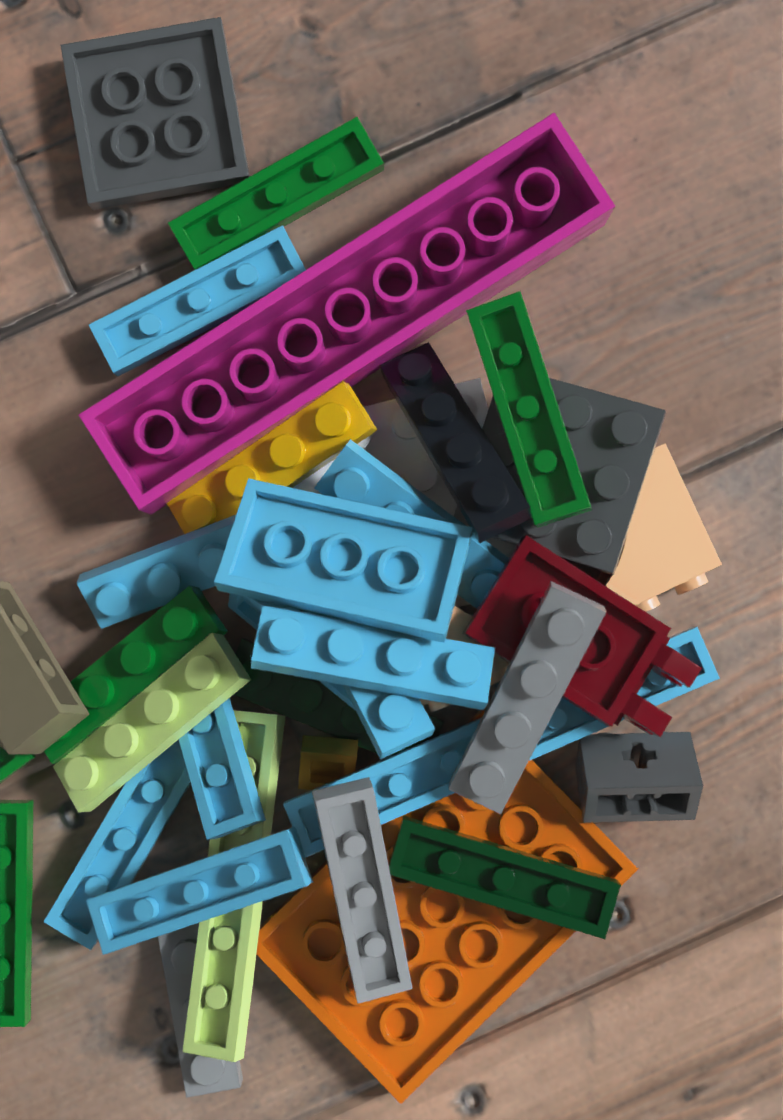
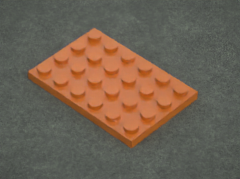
M480 710L467 723L481 718L485 711ZM533 760L528 761L501 814L454 793L404 815L617 879L621 886L638 870L633 862L594 823H583L581 809ZM403 816L381 825L388 864ZM326 861L311 876L313 883L297 889L260 926L256 955L389 1093L402 1104L576 931L391 875L413 989L358 1004L354 993Z

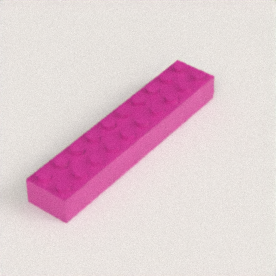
M552 113L79 414V417L138 510L152 515L166 506V503L342 381L350 384L351 387L381 369V364L406 353L467 314L466 310L483 304L605 226L615 208V204L556 114Z

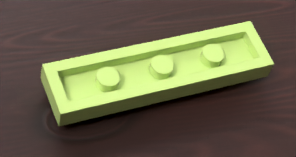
M211 633L53 766L78 812H91L251 680L224 635Z

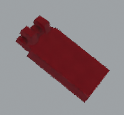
M523 536L462 634L479 645L494 647V654L510 663L551 581L605 606L606 614L562 698L606 726L612 727L613 724L618 726L622 718H624L647 734L661 737L672 717L637 695L638 691L651 670L678 687L684 685L690 688L702 668L667 646L670 640L667 636L671 630L670 627L529 536Z

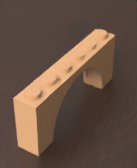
M666 443L656 447L615 574L611 575L601 571L597 578L598 582L645 612L660 605L657 595L672 588H675L677 595L696 589L708 582L705 575L706 572L722 565ZM454 606L446 639L478 644L462 634L473 616ZM495 654L490 685L501 681L509 663ZM420 699L423 706L429 705L431 712L450 705Z

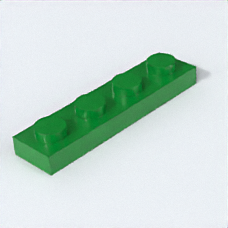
M355 117L168 222L194 270L282 225L286 226L379 174L384 171V162L359 118Z
M521 291L466 310L536 528L591 511L592 507Z
M189 585L70 682L89 715L44 751L51 764L58 763L211 633L225 635L228 632L200 588Z
M0 800V1027H25L31 1020L34 800Z

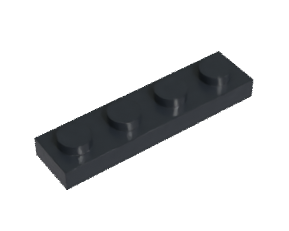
M425 343L381 364L380 368L383 379L468 525L472 527V532L479 544L531 519L530 505L430 343Z

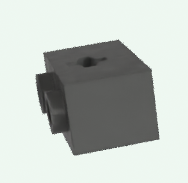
M664 731L661 737L647 733L612 734L604 732L590 734L579 739L575 772L583 823L695 820L703 782L691 732Z

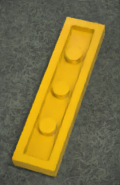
M342 381L166 504L184 534L236 515L248 478L293 488L336 459L350 439L358 444L376 432L377 428L350 384Z

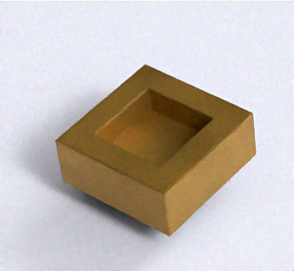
M303 735L298 789L313 790L355 772L358 740Z

